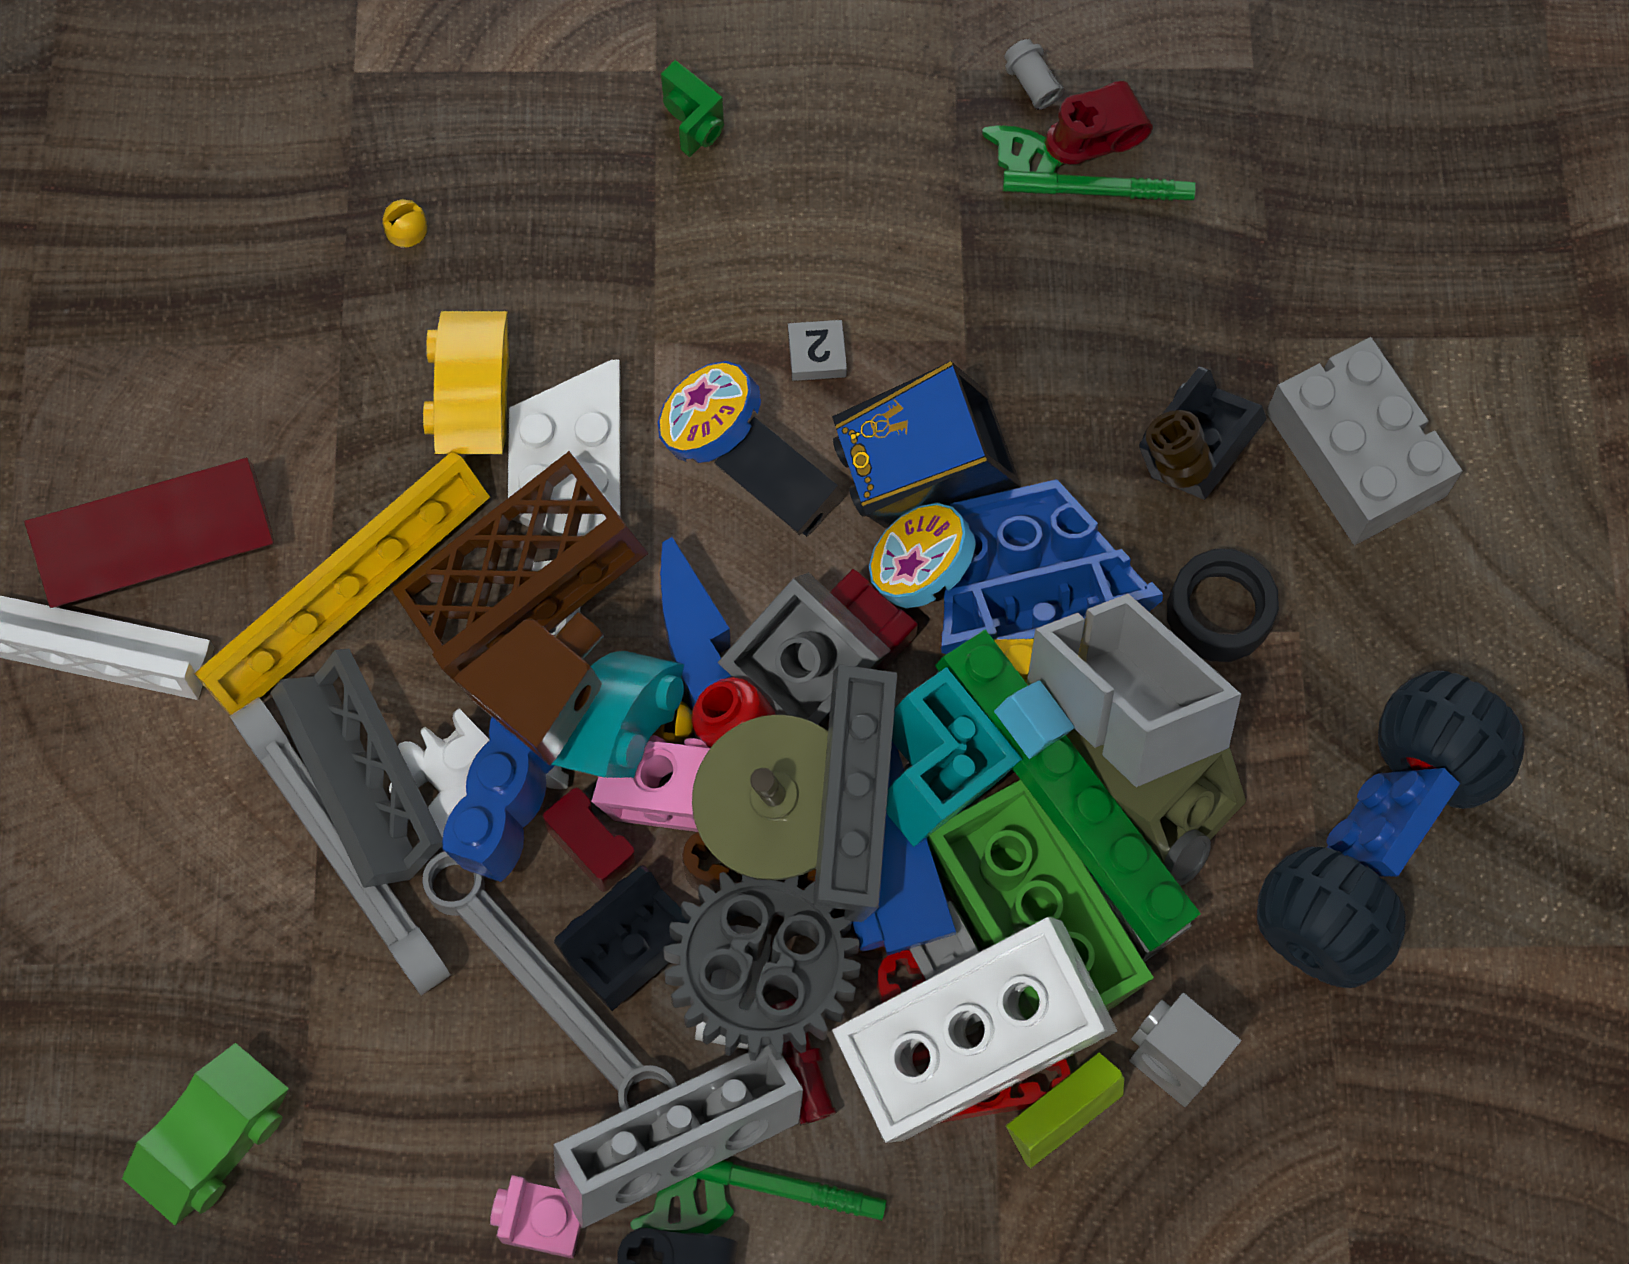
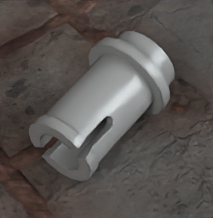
M1024 39L1014 44L1005 53L1004 58L1007 61L1005 69L1008 74L1016 75L1032 100L1034 108L1044 109L1059 100L1064 93L1062 85H1059L1043 60L1042 55L1044 51L1041 45L1033 44L1030 39Z

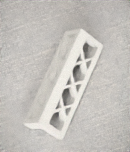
M0 596V658L195 700L199 699L203 684L194 673L212 657L214 646L210 640Z

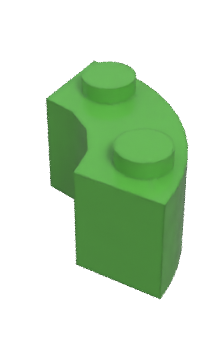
M237 1043L233 1044L194 1074L188 1087L172 1109L151 1131L136 1143L122 1179L173 1225H177L194 1209L200 1214L206 1212L223 1194L226 1185L222 1181L240 1162L253 1144H262L278 1128L283 1117L277 1110L289 1088Z

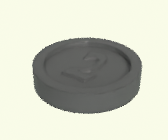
M1190 830L1183 834L1169 850L1164 865L1180 886L1191 881L1207 861L1211 849L1209 837L1198 830Z

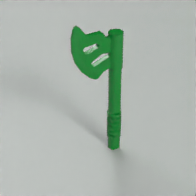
M997 125L982 129L983 136L998 146V165L1006 169L1003 172L1002 191L1101 195L1129 197L1130 199H1134V197L1148 200L1150 198L1152 200L1167 199L1168 201H1194L1195 182L1174 181V179L1159 180L1158 178L1152 180L1151 178L1143 179L1140 177L1136 179V177L1116 178L1055 173L1056 169L1064 163L1053 158L1047 151L1044 136L1017 126ZM1014 142L1023 145L1019 156L1011 153ZM1039 153L1043 157L1036 172L1030 171V162L1035 154Z
M722 1160L657 1192L653 1211L632 1220L631 1228L634 1230L651 1228L683 1234H709L726 1223L734 1213V1210L725 1198V1185L737 1186L809 1203L811 1206L817 1205L823 1209L826 1207L828 1210L834 1209L836 1212L841 1213L843 1211L845 1214L850 1215L851 1213L854 1214L853 1216L858 1217L860 1215L881 1221L883 1220L887 1200L865 1195L863 1192L857 1193L851 1189L848 1191L846 1188L840 1189L834 1185L831 1187L829 1184L824 1183L823 1185L817 1181L814 1183ZM698 1179L705 1181L707 1212L698 1215L693 1193L696 1190ZM679 1196L681 1220L680 1222L670 1223L671 1199Z

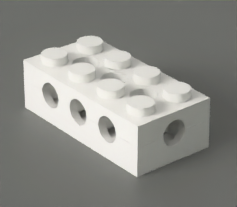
M1047 917L840 1025L832 1031L885 1143L904 1141L1117 1032V1029L1063 921ZM1032 986L1039 995L1040 1004L1036 1014L1027 1020L1019 1010L1018 1000L1022 991ZM977 1014L984 1023L985 1034L982 1041L976 1047H973L966 1038L965 1027L968 1020ZM921 1042L926 1045L930 1052V1064L923 1074H920L915 1069L912 1061L913 1052Z

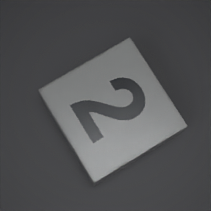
M842 320L788 323L792 381L846 377L847 366Z

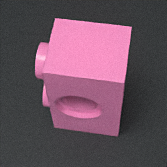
M652 735L645 746L644 754L637 767L635 777L604 778L598 776L592 802L614 821L698 832L693 817L692 791L696 773L710 748L700 739H685L684 745L666 743L664 739ZM673 772L670 780L664 786L658 788L661 779L668 773Z

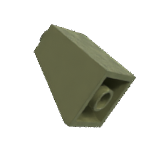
M1075 728L1066 734L1163 864L1169 850L1183 834L1190 830H1198L1211 840L1246 802L1230 746L1226 750L1135 787L1102 755L1104 745L1094 748Z

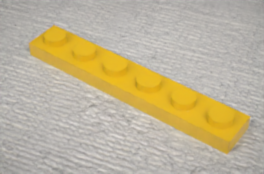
M451 451L194 673L229 715H232L256 698H261L490 498L464 459Z

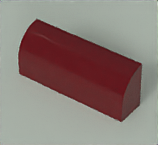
M247 457L24 521L50 608L274 544L268 513L253 463Z

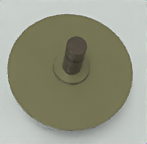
M768 715L737 725L720 737L710 748L696 773L692 791V810L700 837L710 852L720 862L737 873L761 880L789 879L803 875L816 868L828 739L827 730L800 717Z

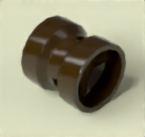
M1174 410L1159 415L1151 422L1146 431V441L1152 456L1155 458V464L1162 481L1171 487L1189 488L1201 483L1208 477L1213 468V457L1207 442L1204 440L1202 427L1195 415L1183 410Z

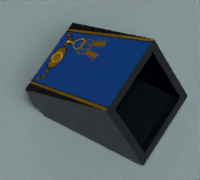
M952 361L832 416L838 436L833 438L835 451L841 463L846 468H850L855 485L849 488L853 504L862 517L867 516L884 528H888L900 516L919 506L935 503L950 506L952 503L1021 488L988 392Z

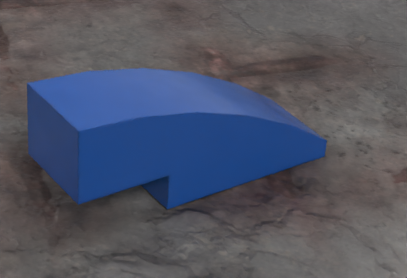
M671 537L662 542L660 577L664 625L672 662L684 664L681 677L684 684L683 694L693 710L699 695L709 685L720 679L732 677L717 663L721 659L719 654L731 648L730 628L675 540Z

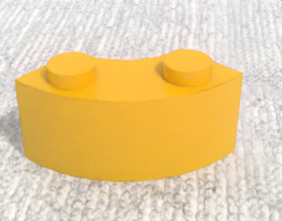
M441 311L438 330L427 331L428 363H435L434 401L424 402V433L434 434L435 454H449L451 451L456 454H502L507 435L506 406L509 369L507 311Z

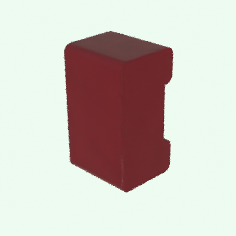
M852 569L830 591L836 599L892 650L876 667L877 670L883 671L916 637L917 623L903 610H898L876 591L869 581L855 569Z
M575 787L543 814L548 833L600 891H608L636 866L633 846L622 835L614 837L594 816L590 799L580 788Z

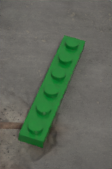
M986 629L940 659L935 665L940 672L946 667L1022 758L1012 769L1150 952L1201 914L1066 735L1031 759L1027 757L994 711L1009 696L1028 685Z

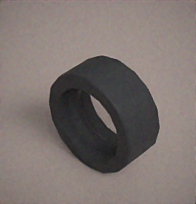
M1212 549L1194 556L1180 569L1167 600L1168 623L1173 634L1199 657L1209 661L1232 662L1253 653L1265 641L1279 611L1278 588L1270 572L1254 557L1235 549ZM1209 577H1226L1240 583L1251 593L1255 602V615L1252 623L1244 631L1237 634H1218L1206 629L1193 617L1190 610V595L1193 588L1200 581Z

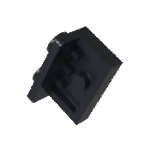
M1200 366L1190 379L1178 388L1173 401L1162 414L1168 411L1183 410L1191 412L1198 418L1204 433V440L1207 442L1213 457V468L1208 477L1201 483L1189 488L1177 489L1205 500L1267 418L1262 405L1218 389L1211 370ZM1145 431L1139 444L1140 451L1151 478L1165 483L1162 481L1155 464V458L1152 456L1147 444Z
M641 865L626 878L618 881L610 892L585 913L573 919L566 929L555 937L554 943L572 971L613 1011L669 963L664 959V946L680 944L670 936L669 927L671 922L689 923L682 916L681 907L661 889L652 872L646 866Z

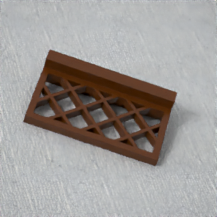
M568 451L391 590L434 652L432 655L441 669L457 684L454 678L460 671L521 622L532 618L547 631H550L649 553L576 458ZM570 474H573L577 481L572 500H550L553 488ZM587 494L593 501L586 500ZM520 513L532 514L527 535H506L508 524ZM546 514H568L562 536H541ZM582 514H604L607 518L585 536H577ZM475 548H487L482 570H461L464 557ZM502 548L523 549L517 571H496ZM537 549H559L554 560L540 571H532ZM431 582L442 583L436 605H417L413 596ZM457 583H478L472 606H451ZM492 584H513L509 595L495 606L486 607ZM427 618H433L431 624ZM447 619H468L466 628L444 644L442 637Z

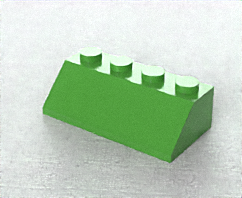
M1021 780L955 815L926 838L939 878L983 951L1050 917L1063 921L1107 1011L1153 980L1154 977L1081 859ZM1032 986L1024 989L1018 1000L1019 1010L1023 1017L1028 1020L1036 1014L1040 1004L1039 995Z

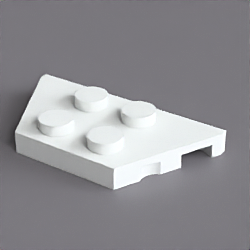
M619 360L607 361L509 408L508 498L570 451L621 517ZM570 474L553 488L550 500H572L577 481L573 474ZM587 494L586 500L593 501ZM520 513L512 520L529 527L532 514ZM546 514L543 529L552 536H562L568 514ZM582 514L577 536H585L607 518L604 514Z

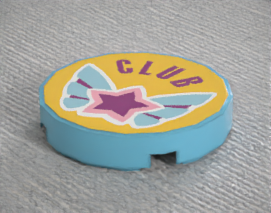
M940 503L919 506L903 514L884 531L873 549L869 564L871 583L891 604L912 608L925 606L936 600L933 594L940 591L944 586L949 591L961 580L971 564L976 544L974 534L969 529V524L953 507Z

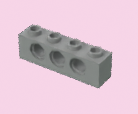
M763 1045L760 1048L756 1061H750L749 1054L746 1053L553 1144L555 1179L583 1229L799 1124L803 1089L783 1056L781 1060H776L770 1046Z

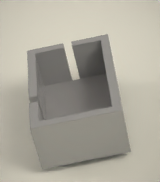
M1371 337L1329 358L1325 368L1319 363L1278 384L1266 411L1354 546L1445 498L1462 473V469L1434 430L1425 435L1423 430L1428 423V419Z
M1129 594L1088 608L1085 619L1079 613H1075L1035 629L1027 683L1030 685L1040 680L1075 726V729L1094 748L1104 745L1102 755L1135 787L1229 748L1241 693Z

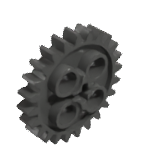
M725 872L719 874V892L715 893L703 884L698 887V897L702 904L700 907L685 901L681 904V914L689 924L671 922L670 936L680 943L664 946V959L670 963L677 964L664 971L665 983L672 986H681L671 994L673 1008L691 1005L684 1016V1025L687 1028H691L704 1022L706 1025L703 1030V1043L706 1045L714 1041L720 1034L724 1036L725 1055L730 1056L736 1050L739 1043L748 1044L750 1061H756L761 1045H769L774 1058L781 1060L783 1043L791 1041L793 1046L800 1053L806 1051L805 1033L808 1031L821 1040L827 1038L828 1029L823 1019L824 1017L839 1023L843 1021L845 1010L836 1000H854L856 988L845 980L859 978L861 964L847 959L858 953L859 939L842 938L851 930L852 921L844 920V917L833 919L832 917L838 908L813 905L815 881L805 890L798 888V876L786 879L785 882H780L776 880H755V878L742 875V882L734 884L731 878ZM745 915L756 919L760 926L753 933L739 934L729 927V923L734 918ZM782 915L784 922L780 926L772 944V962H767L764 965L752 1005L748 1010H743L739 1005L752 981V962H757L761 958L767 941L768 930L774 916ZM802 935L812 939L817 947L808 954L800 955L791 952L785 943L793 936ZM727 969L734 972L738 976L739 981L731 988L718 989L710 985L707 978L716 970ZM782 989L792 993L796 998V1002L788 1009L778 1010L768 1006L764 1001V997L772 990Z

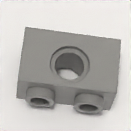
M1182 993L1172 1007L1161 1000L1143 1021L1131 1038L1139 1048L1129 1061L1182 1106L1186 1107L1207 1084L1241 1040L1186 994Z

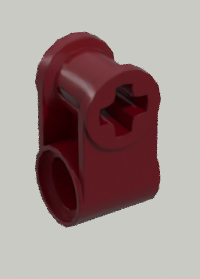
M1116 81L1103 88L1071 95L1066 98L1059 108V122L1053 124L1045 136V145L1050 155L1059 162L1069 165L1079 164L1082 161L1102 155L1124 152L1134 148L1151 134L1153 126L1128 82Z

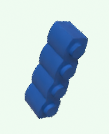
M491 717L489 726L490 741L480 749L470 765L466 780L467 795L458 802L447 819L443 832V850L464 870L501 882L512 872L520 858L524 844L523 828L531 822L539 811L546 792V774L555 765L544 763V760Z

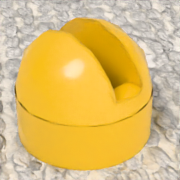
M400 199L392 202L385 209L382 220L383 228L387 239L391 243L399 247H411L424 239L427 233V222L423 210L415 202Z
M681 701L676 709L675 733L664 732L665 724H663L653 734L664 739L666 743L684 745L685 739L693 736L692 710L686 703Z

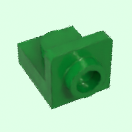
M674 60L661 73L663 103L676 119L682 121L679 126L680 147L683 153L691 157L701 146L706 148L713 144L721 134L724 127L723 97L678 61Z

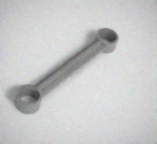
M258 697L230 715V719L252 752L268 772L418 993L422 996L451 976L430 942L412 920L390 886L383 884L363 888L304 762L262 700Z
M445 851L437 854L428 862L423 873V887L431 904L444 914L459 915L615 1087L618 1091L621 1112L630 1109L627 1103V1093L633 1084L641 1080H659L668 1085L669 1090L677 1086L674 1078L666 1070L652 1065L644 1066L488 895L485 891V881L482 875L473 873L474 885L471 892L465 898L454 902L444 901L436 897V893L433 890L434 879L445 867L459 864Z

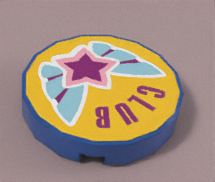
M728 361L710 363L693 371L674 387L664 402L658 419L659 438L677 459L687 462L686 459H694L697 463L710 462L728 453L745 438L752 427L748 420L752 415L753 409L758 414L760 408L759 386L740 365Z

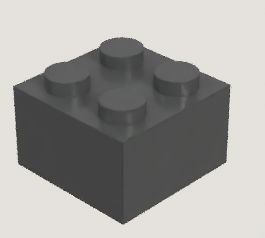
M808 572L793 578L717 663L732 677L745 679L755 686L770 702L776 715L800 717L822 727L829 720L833 671L838 664L876 669L892 650Z

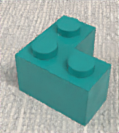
M947 667L909 693L894 708L892 742L912 767L906 770L888 788L886 814L912 846L915 847L991 789L1022 760Z

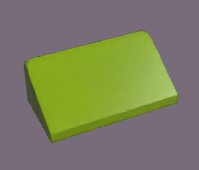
M1096 1054L1006 1125L1023 1160L1029 1168L1034 1167L1123 1096L1125 1079L1121 1071L1102 1054Z

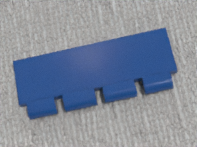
M893 742L891 744L888 788L905 772L898 748ZM886 814L879 906L863 922L852 921L857 939H859L861 951L885 946L888 956L956 935V930L927 839L925 838L913 847Z

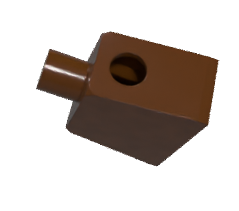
M579 612L571 618L556 636L552 635L534 619L529 618L521 622L460 671L454 680L474 703L548 765H551L601 689V681L592 667L583 659L604 637V634Z

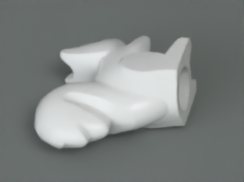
M460 708L453 712L452 718L456 730L448 738L442 740L431 730L423 727L420 732L426 745L425 751L413 742L404 741L398 745L417 787L419 788L429 781L439 791L428 809L442 837L450 813L458 802L467 795L466 780L470 765L480 749L490 741ZM391 782V784H390V786H389V792H390V793H391L392 782Z

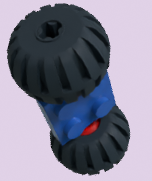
M1432 671L1409 680L1391 695L1379 721L1378 746L1381 756L1393 772L1378 773L1363 784L1358 792L1357 798L1359 801L1347 819L1337 824L1328 835L1326 841L1327 848L1307 847L1286 856L1271 870L1262 885L1258 896L1257 924L1266 941L1294 967H1298L1307 975L1319 979L1321 982L1341 988L1361 986L1375 979L1394 962L1404 938L1406 915L1398 895L1380 877L1399 876L1445 805L1461 809L1480 806L1498 797L1510 786L1518 774L1524 754L1522 724L1519 722V718L1509 706H1506V702L1497 694H1493L1487 690V687L1477 681L1473 682L1468 677L1448 671Z

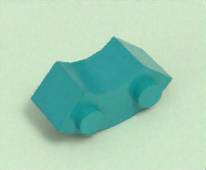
M616 651L600 658L591 666L602 683L601 689L551 765L604 778H634L650 737L661 725L673 721L675 710L680 705L684 693V684L681 679L684 664L628 651Z

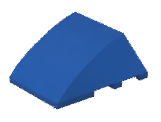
M1057 479L950 504L969 524V529L974 534L976 545L971 564L961 580L949 591L945 588L941 652L943 654H948L985 629L993 640L1034 639L1035 629L1075 613H1079L1085 619L1088 608L1125 594L1132 596L1149 612L1163 601V593L1153 582L1147 584L1130 566V557L1122 549L1115 550L1098 531V523Z

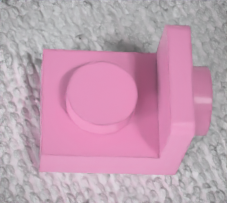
M512 1175L508 1190L499 1188L496 1193L490 1225L499 1227L497 1237L502 1243L574 1259L581 1225L561 1189L528 1183L525 1178Z

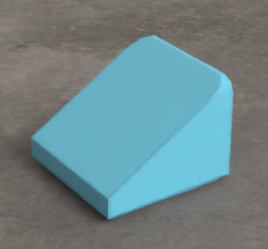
M1040 680L1009 696L994 711L1029 759L1075 728Z

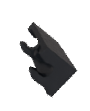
M753 417L749 422L752 427L745 438L731 451L718 457L714 464L790 526L799 536L804 534L808 537L835 506H838L844 499L839 486L762 422Z

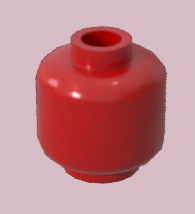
M730 677L720 679L709 685L699 695L692 710L691 722L696 735L711 748L720 737L737 725L754 718L776 715L770 702L749 681Z

